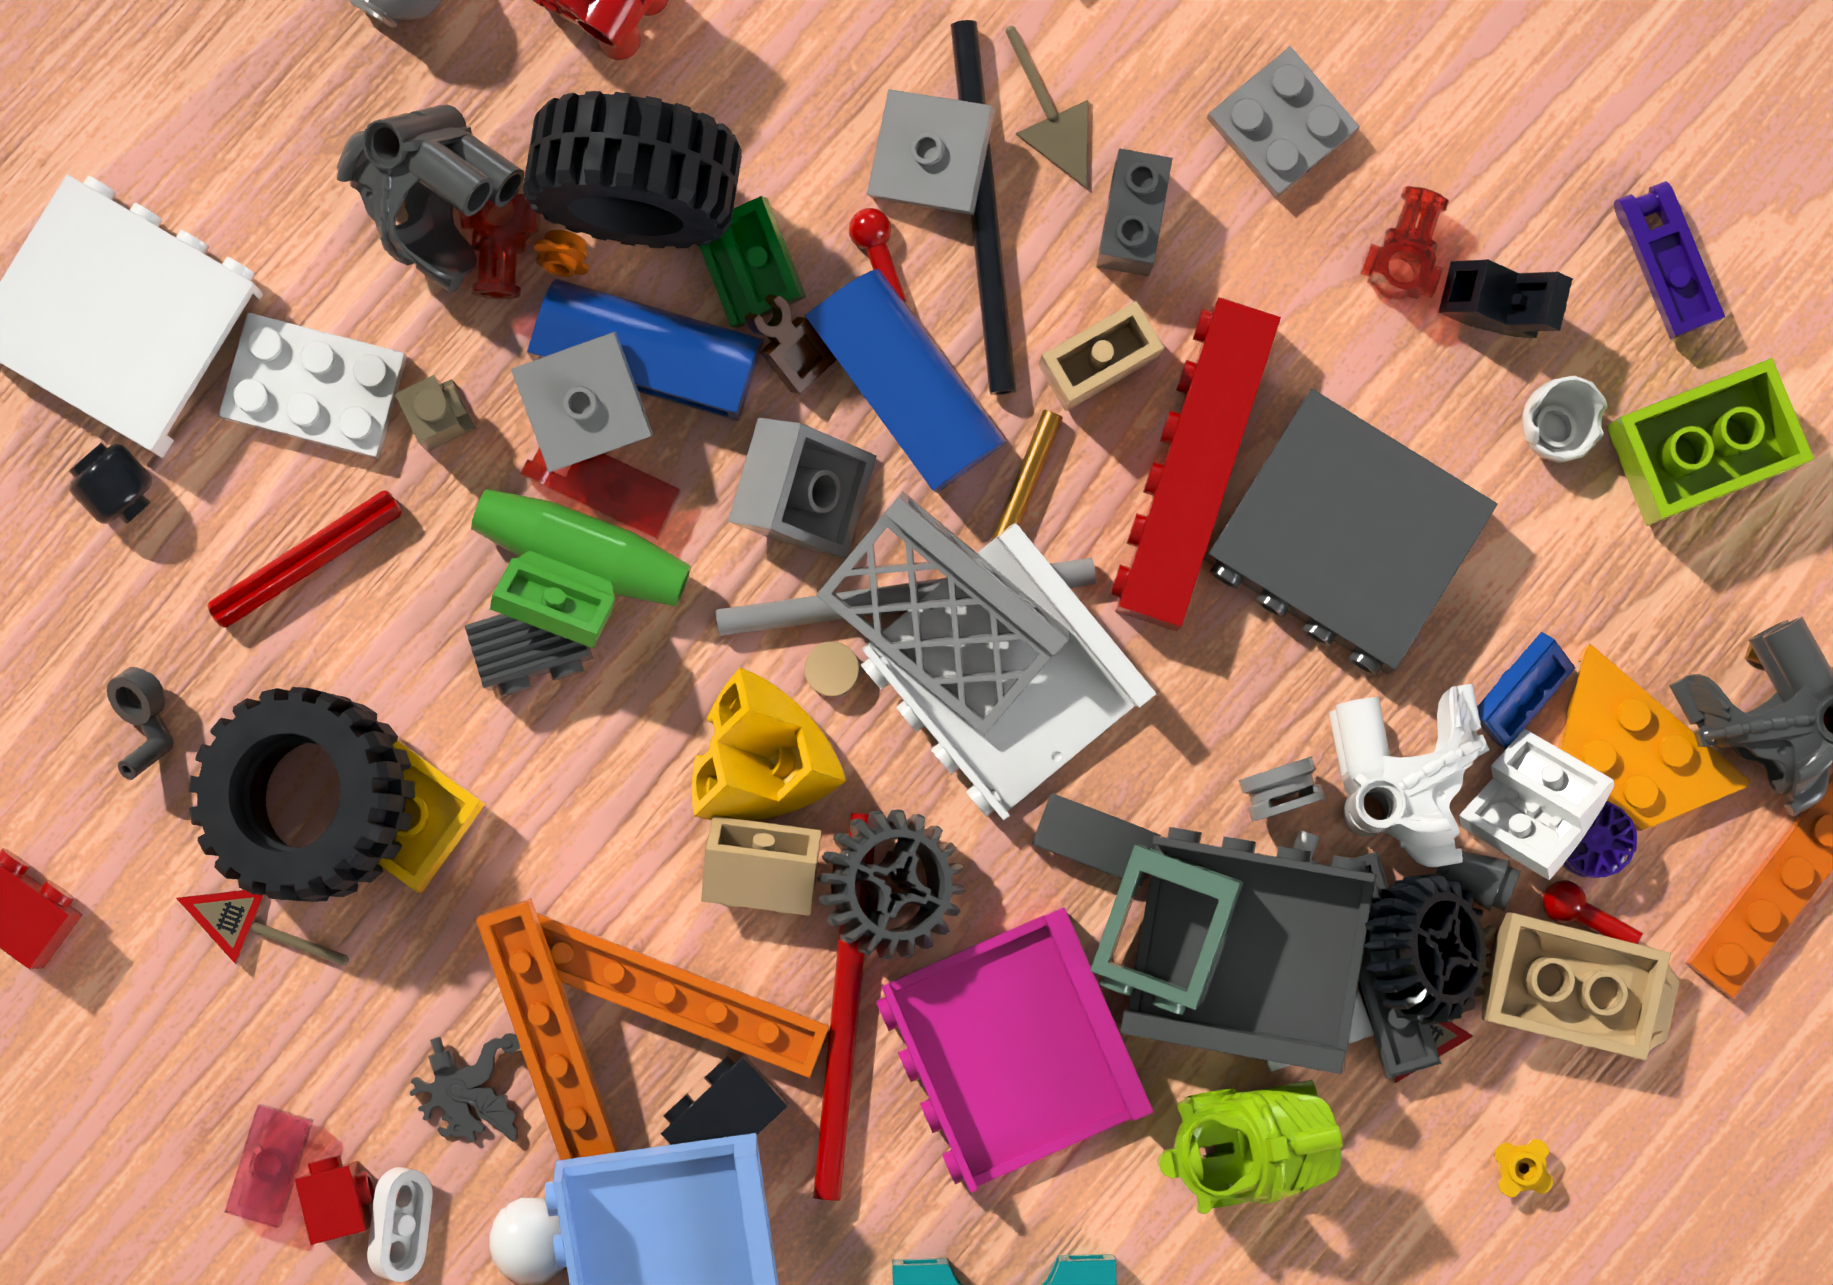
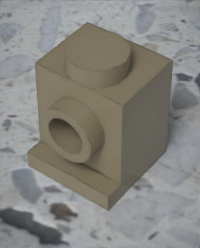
M432 375L395 393L418 443L427 452L476 429L452 379L441 383L435 375Z

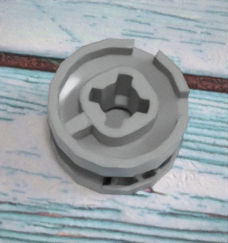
M1312 756L1238 780L1242 793L1249 794L1252 805L1248 808L1252 822L1325 799L1322 786L1315 784L1312 773L1316 770ZM1299 793L1300 798L1273 807L1270 801Z

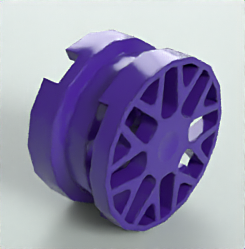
M1606 802L1585 836L1562 866L1579 877L1604 878L1619 873L1630 863L1636 851L1637 833L1632 819L1622 808Z

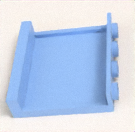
M756 1133L558 1160L555 1164L553 1181L545 1182L547 1212L549 1217L558 1215L561 1230L560 1234H554L553 1236L555 1261L557 1268L567 1267L570 1285H779Z

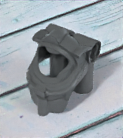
M448 104L373 121L367 126L365 131H359L347 140L337 164V180L341 182L350 181V187L360 193L368 215L375 221L376 228L381 236L380 240L383 249L391 257L395 258L394 260L407 266L415 263L416 268L449 293L455 292L460 287L465 275L475 268L477 262L473 247L460 234L454 224L453 206L466 216H472L477 213L488 200L498 207L505 206L517 195L525 176L522 169L473 136L471 127L466 125L463 115L455 107ZM405 199L408 220L396 225V217Z
M1803 616L1792 621H1782L1748 640L1777 691L1769 700L1747 713L1741 711L1729 700L1713 680L1701 674L1686 675L1669 685L1690 725L1697 724L1699 728L1694 731L1698 747L1712 745L1719 746L1720 748H1731L1741 758L1763 764L1766 768L1771 788L1774 792L1784 795L1788 803L1784 804V807L1793 817L1813 807L1825 797L1829 785V769L1833 762V670ZM1825 712L1827 713L1829 718L1828 729L1825 727L1823 722Z

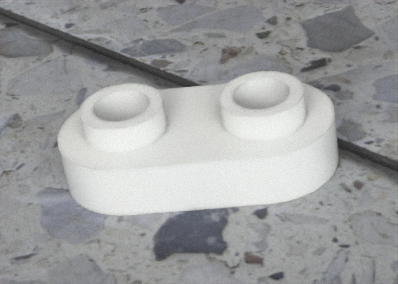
M396 1167L387 1171L377 1183L374 1193L367 1259L373 1273L381 1278L396 1282L407 1281L419 1272L424 1263L433 1192L429 1179L420 1171ZM391 1244H392V1245H393V1249H392V1253H391V1255H390V1248H391Z

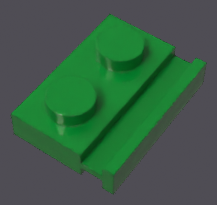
M759 196L734 208L732 223L721 238L717 241L712 240L707 245L700 246L731 327L740 328L746 323L745 316L748 313L758 314L761 317L773 313L771 306L765 300L768 294L784 298L789 305L806 298L775 215L766 197Z

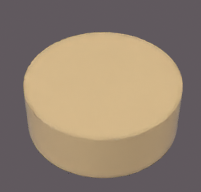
M831 641L819 644L812 649L805 661L806 679L811 688L818 694L826 697H838L849 692L857 682L859 676L857 657L848 646L842 643Z

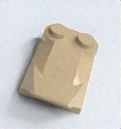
M1507 912L1494 940L1488 966L1491 975L1485 979L1484 994L1482 995V1020L1647 1061L1649 1051L1667 1041L1680 979L1674 974L1669 965L1670 952Z

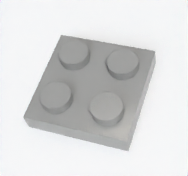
M1291 46L1210 111L1207 116L1208 121L1275 199L1354 135L1360 127Z

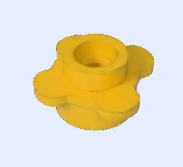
M1532 1139L1527 1145H1512L1511 1143L1503 1142L1497 1146L1494 1158L1498 1162V1171L1501 1177L1498 1182V1188L1502 1194L1507 1197H1516L1521 1191L1534 1190L1539 1194H1544L1551 1189L1553 1178L1547 1173L1546 1157L1549 1155V1148L1545 1142L1539 1139ZM1521 1163L1528 1165L1529 1169L1526 1173L1519 1171Z

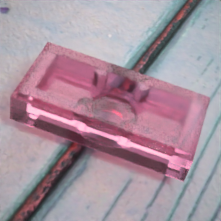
M264 1104L257 1105L224 1213L275 1228L281 1226L314 1119Z

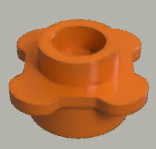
M550 230L546 232L544 239L535 241L534 249L539 252L536 263L550 274L559 277H570L574 274L585 275L589 270V265L584 262L588 254L586 251L587 243L575 233L565 230Z

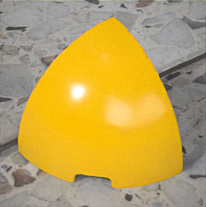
M740 667L721 690L707 717V721L714 725L715 731L710 740L709 750L704 755L695 756L692 774L693 813L695 817L712 820V816L748 821L772 818L815 803L840 787L846 779L831 744L807 712L777 686L763 677Z

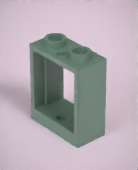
M1141 844L1134 845L1090 971L1102 975L1100 985L1113 991L1131 996L1133 989L1137 988L1155 995L1152 1004L1164 1010L1184 1015L1186 1007L1196 1010L1200 1007L1244 881ZM1143 872L1219 899L1188 989L1112 961Z

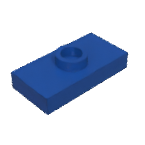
M1540 632L1510 669L1503 673L1499 682L1477 706L1481 727L1495 743L1505 749L1518 737L1576 668L1555 639Z

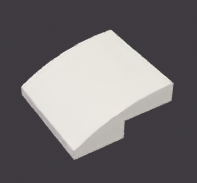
M1524 729L1491 765L1493 779L1461 812L1459 818L1463 829L1550 880L1585 836L1615 785L1614 780Z

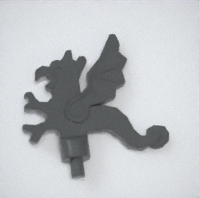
M507 1033L502 1038L495 1037L483 1045L476 1064L461 1069L457 1067L452 1049H444L440 1036L430 1039L434 1053L428 1057L435 1080L432 1083H427L419 1077H414L411 1080V1083L415 1086L410 1091L411 1096L419 1092H429L432 1094L431 1100L427 1104L418 1107V1111L424 1112L422 1119L425 1121L430 1119L432 1108L441 1107L445 1112L442 1120L448 1121L449 1125L447 1128L440 1126L437 1129L439 1134L444 1137L453 1135L456 1138L465 1136L470 1142H474L477 1140L475 1131L478 1133L484 1132L485 1125L471 1113L470 1104L476 1108L478 1117L493 1124L512 1142L517 1140L518 1128L514 1121L518 1113L508 1105L507 1095L497 1094L494 1087L479 1086L490 1078L494 1070L497 1049L502 1048L505 1053H513L520 1049L516 1034Z

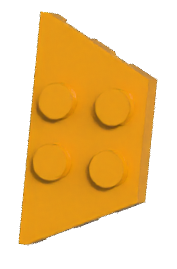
M1589 644L1583 648L1579 657L1581 664L1574 693L1570 694L1566 711L1567 722L1564 733L1560 736L1558 748L1614 780L1615 786L1606 802L1622 808L1632 819L1637 831L1653 827L1744 789L1750 784L1751 781L1711 746L1698 747L1694 732L1593 645Z

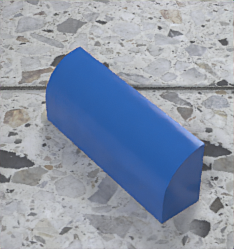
M875 269L859 276L805 314V317L934 492H941L1007 443L880 269Z
M555 279L551 283L541 305L527 349V353L532 361L609 333L617 332L638 392L732 420H740L764 339L563 280Z

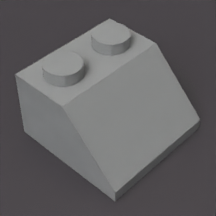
M758 418L728 522L769 538L846 559L877 455L802 423Z

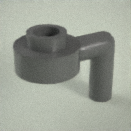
M138 667L125 669L114 677L107 686L108 700L114 711L126 722L140 725L147 738L145 743L118 763L119 772L128 780H133L167 754L173 747V739L159 715L165 705L162 685L152 673Z

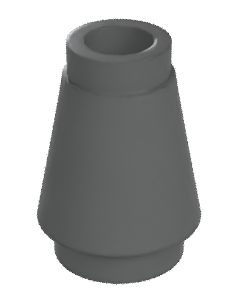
M1462 851V863L1437 868L1436 876H1444L1445 879L1450 881H1459L1462 891L1472 893L1473 901L1490 911L1491 906L1505 911L1521 872L1508 866L1510 860Z

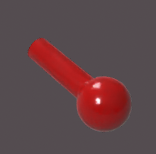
M865 208L858 211L849 223V236L852 242L858 248L867 251L873 270L880 269L901 299L907 302L886 244L891 235V224L888 217L882 211L875 208Z
M1557 881L1551 884L1544 893V911L1550 919L1557 923L1569 924L1577 921L1603 936L1635 944L1639 943L1644 934L1588 903L1583 889L1572 881Z

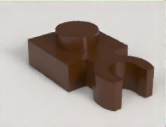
M768 294L765 300L773 310L771 321L766 324L760 315L748 313L745 316L746 323L754 333L768 337L771 342L760 353L790 392L802 394L837 359L807 318L797 316L791 322L792 312L788 302L780 296Z

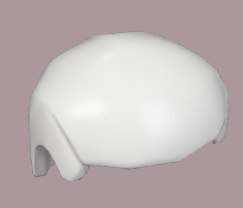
M1574 375L1546 382L1531 394L1523 410V434L1529 447L1539 457L1557 463L1585 457L1596 445V442L1600 441L1604 436L1602 416L1608 408L1606 398L1593 382Z
M519 1198L509 1203L507 1207L500 1210L494 1219L489 1234V1249L492 1261L503 1276L519 1285H543L562 1273L566 1268H557L553 1236L554 1234L561 1233L558 1215L549 1217L544 1198Z

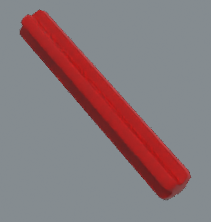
M387 490L379 492L209 601L207 607L211 616L219 626L223 628L229 627L399 518L402 514L399 504Z

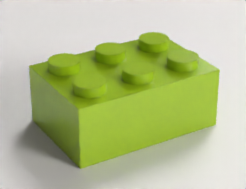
M1773 358L1623 415L1606 426L1646 526L1796 469L1814 460Z

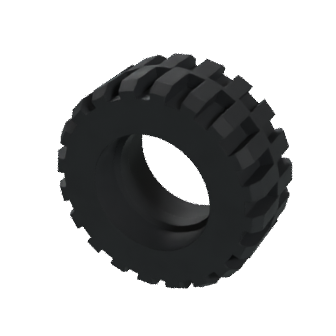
M586 91L584 95L569 93L564 94L560 99L553 98L549 100L535 115L523 192L532 210L537 214H543L545 220L553 224L564 225L565 229L575 233L582 232L591 235L592 238L604 241L607 239L621 242L620 244L631 246L636 244L648 245L650 248H665V246L689 248L693 244L703 246L709 244L712 240L717 241L721 238L732 223L742 150L735 134H732L725 124H717L714 117L705 113L691 111V107L676 103L673 105L662 102V99L650 96L642 98L622 92L603 94L601 91Z
M292 687L290 691L275 688L261 692L259 696L260 701L246 698L233 707L232 712L236 716L233 720L220 718L211 728L210 732L216 737L211 746L201 744L195 758L196 761L202 763L199 777L190 776L189 792L197 793V806L190 807L189 812L192 825L202 826L205 833L199 836L197 840L205 855L219 856L215 861L214 868L226 879L238 880L239 888L252 894L267 895L270 899L319 902L328 901L330 896L345 897L357 892L358 882L371 883L383 873V867L378 864L382 858L395 859L402 848V844L395 840L396 834L399 829L409 831L413 814H407L404 811L406 799L415 798V782L404 780L403 770L409 769L411 763L406 750L397 749L393 746L397 742L398 735L389 724L378 722L377 713L367 706L352 702L350 698L311 688ZM313 743L321 746L335 764L340 781L339 805L333 821L318 839L305 847H291L279 838L269 821L266 809L267 786L276 765L287 753L302 744Z

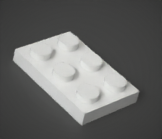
M247 312L219 417L231 422L379 460L396 401L395 393L399 390L408 356L400 351Z

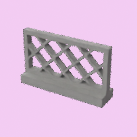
M904 491L900 493L887 511L816 594L817 597L984 736L1053 656H1056L1070 637V630ZM887 527L905 542L907 563L876 566L874 542ZM913 549L928 562L915 563ZM867 552L868 567L853 568ZM938 569L948 578L950 599L918 601L915 571ZM908 571L911 602L880 604L877 574ZM869 575L872 605L850 606L833 591L846 576ZM956 585L970 597L957 598ZM980 604L990 613L992 634L960 636L957 606ZM950 607L953 637L922 639L919 609ZM912 610L914 640L892 641L882 633L880 612ZM873 613L874 625L860 614ZM998 620L1012 632L999 633ZM1023 640L1038 655L1024 670L1002 671L999 641ZM993 642L995 672L964 674L961 644ZM954 645L956 675L934 676L924 668L923 647ZM915 648L916 660L902 649ZM1017 679L1004 694L1003 680ZM996 680L998 702L983 717L966 703L964 683ZM957 683L958 696L944 684Z

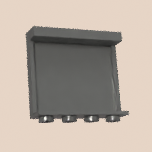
M1311 388L1203 560L1213 565L1209 572L1219 581L1234 589H1237L1242 583L1258 593L1259 596L1256 602L1264 609L1281 618H1284L1288 612L1306 623L1302 631L1317 642L1330 647L1333 641L1351 651L1352 653L1348 659L1362 670L1377 676L1380 670L1389 674L1399 666L1498 503Z
M1169 827L1167 837L1153 836L1152 844H1156L1155 850L1244 881L1200 1007L1196 1010L1186 1007L1184 1015L1176 1014L1153 1005L1152 1002L1155 995L1134 988L1130 996L1128 1010L1124 1011L1120 1033L1342 1074L1345 1068L1365 948L1363 945L1366 942L1368 930L1365 923L1369 922L1377 874L1365 872L1366 861L1333 855L1332 865L1329 866L1309 862L1311 851L1278 846L1277 856L1255 853L1256 842L1223 836L1222 847L1200 843L1202 832ZM1151 875L1135 970L1188 989L1219 899Z

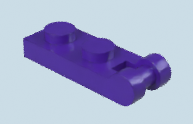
M1664 181L1649 187V193L1635 198L1630 194L1615 200L1614 209L1617 219L1622 228L1626 230L1670 340L1725 318L1671 185ZM1656 213L1661 218L1663 226L1649 230L1644 217Z

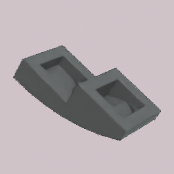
M1051 793L1032 845L1123 879L1134 845L1141 844L1155 849L1156 844H1152L1153 836L1161 835ZM1143 872L1139 886L1143 885L1147 873Z

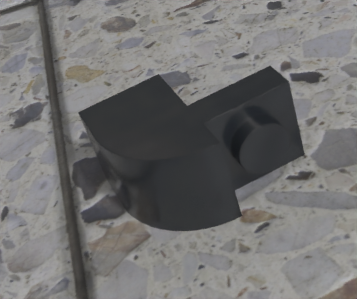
M1489 259L1451 261L1438 313L1471 327L1507 336L1537 338L1538 331L1561 330L1573 278L1558 271L1518 273Z

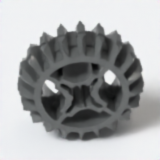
M896 809L891 810L887 818L882 811L870 812L868 824L862 819H853L849 823L852 837L845 833H837L833 837L835 844L841 850L840 854L825 852L822 855L826 863L833 865L832 873H820L817 877L819 883L831 884V893L823 894L819 897L818 901L821 905H835L836 910L829 914L826 922L829 926L845 924L841 931L840 939L844 943H852L858 939V952L870 955L876 949L879 958L892 959L897 950L901 957L908 958L914 955L915 944L921 949H930L934 946L931 931L938 935H946L947 932H950L947 923L942 919L943 915L958 916L961 913L957 905L950 903L951 895H962L966 891L963 885L952 884V875L959 874L964 869L961 863H948L947 858L954 853L956 846L951 842L937 845L943 830L939 826H930L925 829V817L920 814H913L907 820L904 811ZM890 838L897 839L894 850L887 851L883 861L878 865L866 864L861 861L866 853L876 844ZM919 858L926 872L927 887L921 884L917 878L916 867ZM874 875H892L891 880L898 884L899 888L909 893H891V887L884 884V880ZM855 880L862 884L866 890L867 901L864 910L868 913L867 916L863 913L858 903L855 892ZM906 903L921 906L915 916L907 923L894 929L885 930L889 918H896L901 906Z

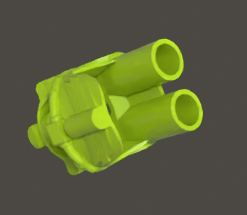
M1313 1080L1249 1092L1223 1089L1185 1097L1177 1105V1109L1182 1117V1123L1176 1135L1174 1148L1163 1151L1157 1159V1166L1165 1176L1169 1178L1180 1177L1185 1186L1197 1196V1212L1208 1214L1212 1208L1232 1206L1245 1202L1275 1203L1284 1197H1289L1326 1183L1337 1175L1341 1167V1148L1343 1144L1339 1126L1336 1125L1330 1106L1322 1098L1318 1097ZM1216 1146L1217 1152L1200 1155L1199 1148Z

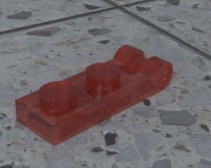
M539 447L533 460L527 459L520 473L523 477L656 540L659 539L681 493L679 488L604 453L572 464L566 477L554 471L548 472Z

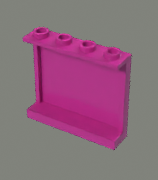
M1065 907L1058 908L884 984L881 987L885 997L876 1001L888 1031L899 1027L907 1045V1048L898 1051V1054L910 1082L921 1078L929 1096V1099L921 1102L920 1105L932 1133L943 1129L951 1147L950 1151L942 1154L955 1185L965 1181L970 1193L978 1190L977 1186L1127 1120L1132 1119L1135 1121L1154 1112L1093 972L1090 971V964Z

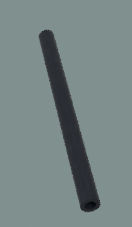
M974 20L954 22L950 26L958 100L986 104L977 22ZM989 139L974 215H971L989 392L990 395H1004L1016 392V382Z

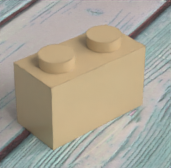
M1136 300L1043 353L1040 358L1039 367L1066 412L1159 359L1164 346Z
M712 816L705 848L701 902L716 903L727 907L739 906L770 910L781 914L810 916L816 884L822 830Z

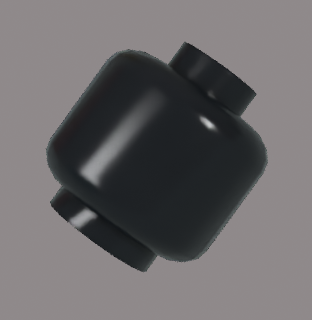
M101 442L69 470L74 477L69 485L70 493L99 523L107 524L120 517L127 524L151 503L143 494L151 487L152 476L123 445L115 444L107 448Z

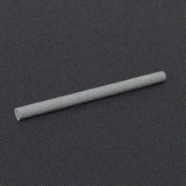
M1092 558L1050 563L1069 588L1096 584ZM946 578L916 582L918 601ZM909 583L878 587L880 604L911 602ZM871 588L835 593L850 606L872 605ZM817 596L715 609L719 636L844 619ZM899 611L880 612V613H881V614H885V613H892V612H899ZM865 613L860 615L870 616L873 615V613Z

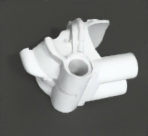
M1473 684L1452 686L1442 695L1437 710L1438 738L1436 749L1433 753L1402 758L1390 756L1379 697L1358 699L1335 705L1336 710L1330 711L1329 716L1340 773L1344 784L1343 789L1349 796L1343 806V819L1346 826L1353 833L1362 837H1372L1385 833L1396 838L1399 841L1400 847L1404 848L1411 858L1427 867L1462 863L1461 848H1455L1454 838L1460 833L1459 827L1450 812L1449 804L1462 787L1464 771L1473 764V761L1478 756L1489 751L1484 736H1477L1476 732L1481 728ZM1365 796L1376 798L1383 807L1382 820H1376L1366 813L1363 806Z

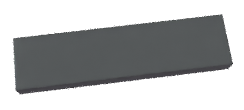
M1378 852L1353 858L1366 861L1365 872L1377 874L1372 904L1381 901L1382 889L1388 888ZM1372 906L1369 921L1375 918L1372 912ZM1368 930L1365 944L1370 941L1371 933ZM1364 948L1358 988L1374 1032L1373 1038L1385 1078L1389 1079L1441 1064L1430 1025H1421L1420 1022L1412 1023V1021L1404 1018H1397L1393 1008L1383 1006L1384 993L1372 989L1376 978L1375 973L1365 969L1371 962L1370 951Z

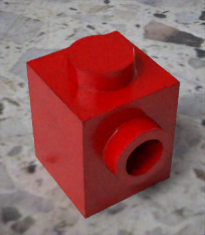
M341 1155L308 1163L310 1174L295 1179L310 1245L369 1229L372 1217L369 1205L373 1204L375 1193L369 1172L361 1173L358 1161L343 1165Z

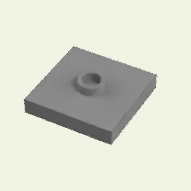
M888 89L867 195L874 199L974 215L995 109L991 105Z
M617 332L609 333L511 369L548 472L654 435Z

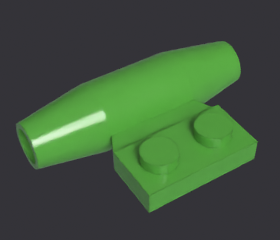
M486 489L477 504L471 523V530L518 556L516 559H511L492 594L490 610L593 649L613 610L616 597L614 594L677 606L691 571V565L636 533L552 501Z

